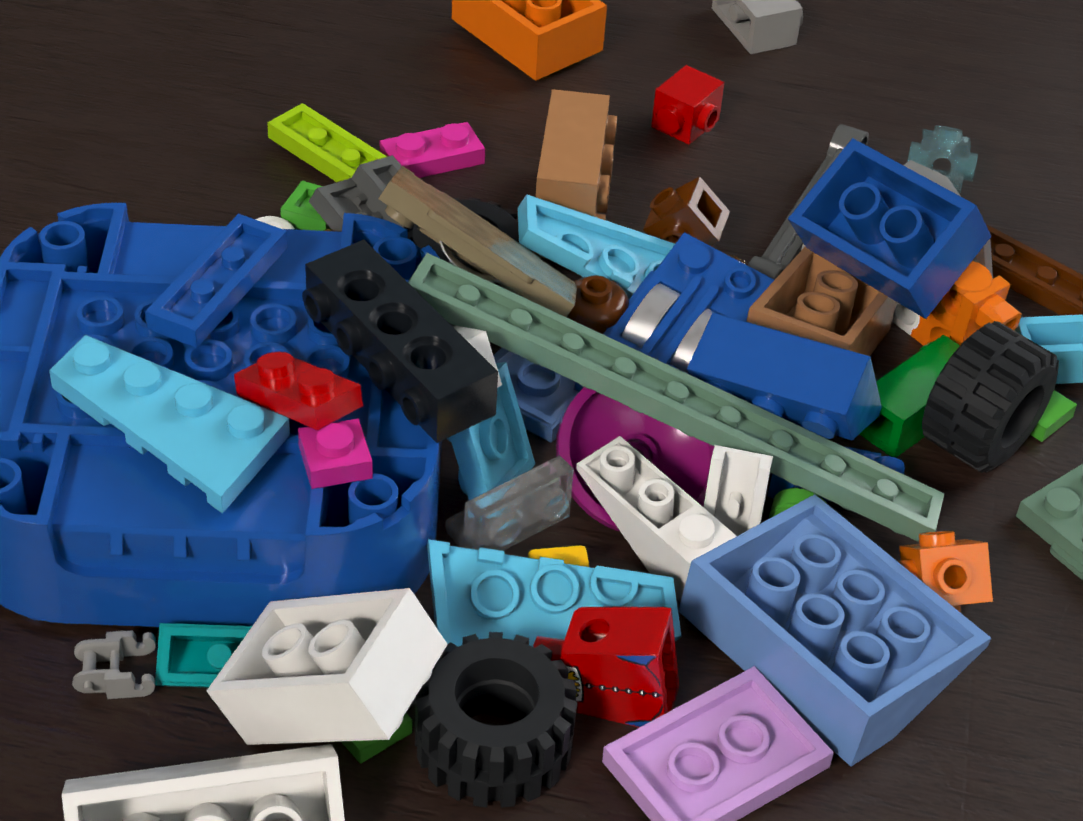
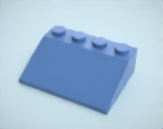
M815 494L692 560L678 610L744 671L755 666L829 748L849 766H853L891 741L988 647L991 640L989 635Z

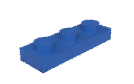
M238 213L145 311L147 329L198 348L288 248L287 231Z

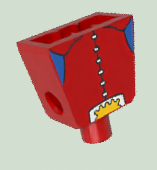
M580 607L573 612L565 639L537 636L534 641V648L540 644L544 645L552 651L551 661L562 660L569 669L568 679L574 680L577 690L576 713L640 728L674 708L679 689V676L672 608Z

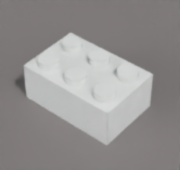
M410 588L270 601L209 686L207 693L247 745L389 740L402 724L403 716L422 685L430 678L432 669L448 644Z

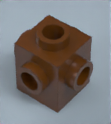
M699 176L675 190L669 187L657 194L650 203L651 211L643 230L648 235L675 244L685 232L712 247L713 244L719 242L730 211Z

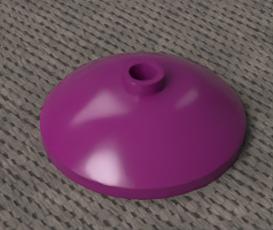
M584 387L567 407L559 425L556 454L559 471L567 490L576 503L589 516L611 529L620 531L576 469L578 462L619 436L704 507L714 446L697 438L690 437L682 431L646 414L636 412L630 407L592 389Z

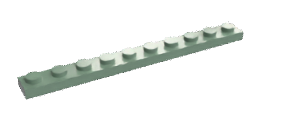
M426 253L408 282L448 323L486 331L489 342L513 352L531 363L543 366L577 382L585 388L603 394L630 407L636 412L646 414L714 447L718 445L773 456L770 473L785 479L793 485L800 486L826 498L844 509L856 512L886 526L898 534L905 535L919 542L920 533L936 531L944 493L429 253Z

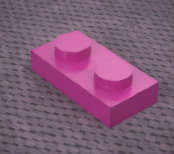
M468 122L448 124L440 128L417 133H405L398 137L380 140V152L387 157L393 155L401 166L413 172L418 178L485 164V147Z

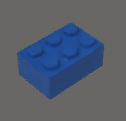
M854 138L850 140L788 218L807 249L925 319L991 238V234L977 205Z

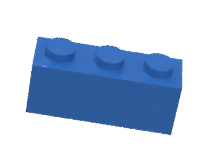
M713 312L687 367L689 375L783 419L801 425L803 428L826 439H831L835 435L853 440L879 416L882 409L870 356Z

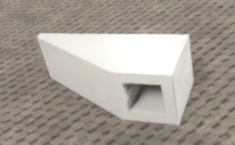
M621 436L577 463V471L649 573L674 578L676 598L680 602L691 561L736 537L732 531Z

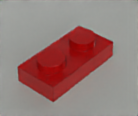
M279 351L262 355L258 358L257 363L234 374L237 396L315 430H319L363 406L360 384L336 375L329 369L319 368L294 358L286 352Z

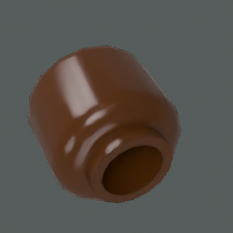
M598 275L583 277L573 281L577 285L575 306L567 318L604 334L608 328L617 323L628 308L629 299L626 291L618 283Z

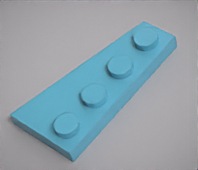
M87 335L49 370L54 390L103 426L112 424L125 433L126 443L142 455L149 451L167 464L168 474L184 486L190 483L197 486L206 493L207 503L222 514L290 436L289 418Z

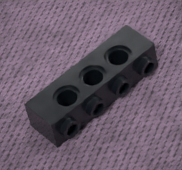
M365 240L305 264L306 290L302 293V299L308 315L313 321L321 322L335 336L339 347L346 355H353L368 371L372 382L378 389H385L401 405L402 411L409 422L413 425H420L438 443L496 415L498 371Z

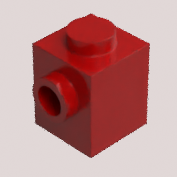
M685 65L656 88L651 127L690 145L704 132L711 131L719 120L725 82Z

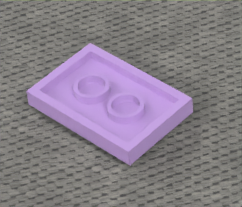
M753 666L604 746L602 762L651 821H737L828 769L834 752L758 669Z

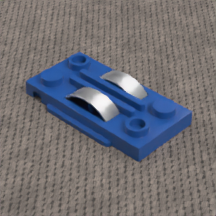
M684 232L658 268L649 272L631 296L628 308L617 323L608 328L603 335L689 374L687 367L712 312L747 322L749 308L771 285L774 279ZM575 382L574 390L580 392L584 387Z

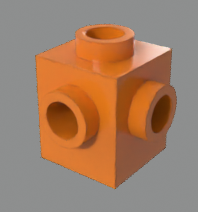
M954 531L920 533L919 544L899 546L901 560H898V562L960 613L961 605L993 602L988 542L968 539L955 540Z

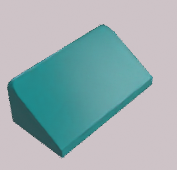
M160 623L155 685L209 688L252 626Z

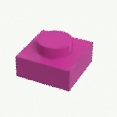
M359 418L330 423L319 430L311 427L298 428L299 448L311 489L373 479V461Z

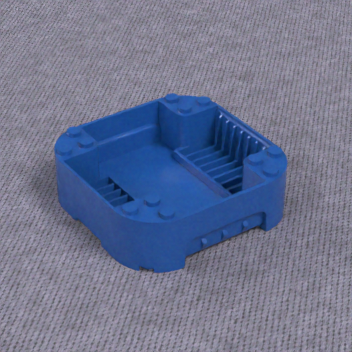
M100 203L57 213V222L45 226L38 234L36 230L29 227L8 245L0 257V605L32 620L67 624L159 627L160 623L253 626L270 601L410 588L414 594L418 591L430 572L427 552L428 539L436 540L442 441L436 443L420 425H413L409 422L402 411L401 405L385 389L380 390L374 385L368 371L353 355L348 356L341 350L335 336L321 322H315L311 319L305 309L302 293L306 290V263L359 241L365 240L407 282L411 279L426 253L439 258L430 245L421 249L408 239V229L384 219L354 213H344L342 232L283 229L287 231L288 248L198 348L147 329L145 311L226 226L129 222L126 203ZM87 335L237 396L234 379L235 373L257 363L258 358L267 353L279 351L289 353L294 358L319 368L329 369L334 374L361 385L363 406L334 422L359 418L373 461V479L311 489L298 440V428L308 426L289 418L290 436L222 514L207 503L206 493L192 483L184 486L168 474L167 464L149 451L142 455L126 443L125 433L112 424L103 426L54 390L49 370Z

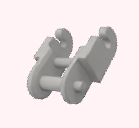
M133 630L106 632V639H90L77 643L74 655L77 659L83 661L82 671L73 677L72 685L74 689L82 693L106 692L107 699L145 697L150 695L155 689L154 676L144 674L142 676V684H137L132 672L119 671V661H123L126 656H143L153 652L156 647L155 635L150 632L144 633L143 642L139 643L136 641L137 637ZM96 662H110V669L96 670Z

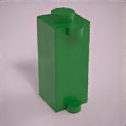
M942 335L935 341L925 344L918 353L877 380L882 409L879 416L860 435L889 456L895 458L923 439L922 420L927 399L940 372L960 345L947 336Z

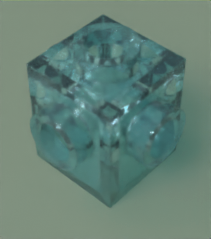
M935 126L934 131L923 129L920 143L911 141L907 162L913 160L947 176L958 193H961L963 180L970 182L973 180L978 153L970 152V137L962 136V130L947 126ZM938 158H946L951 162V168L949 171L933 169V162Z

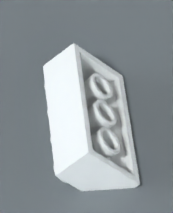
M332 744L66 780L62 791L65 821H345L338 755Z

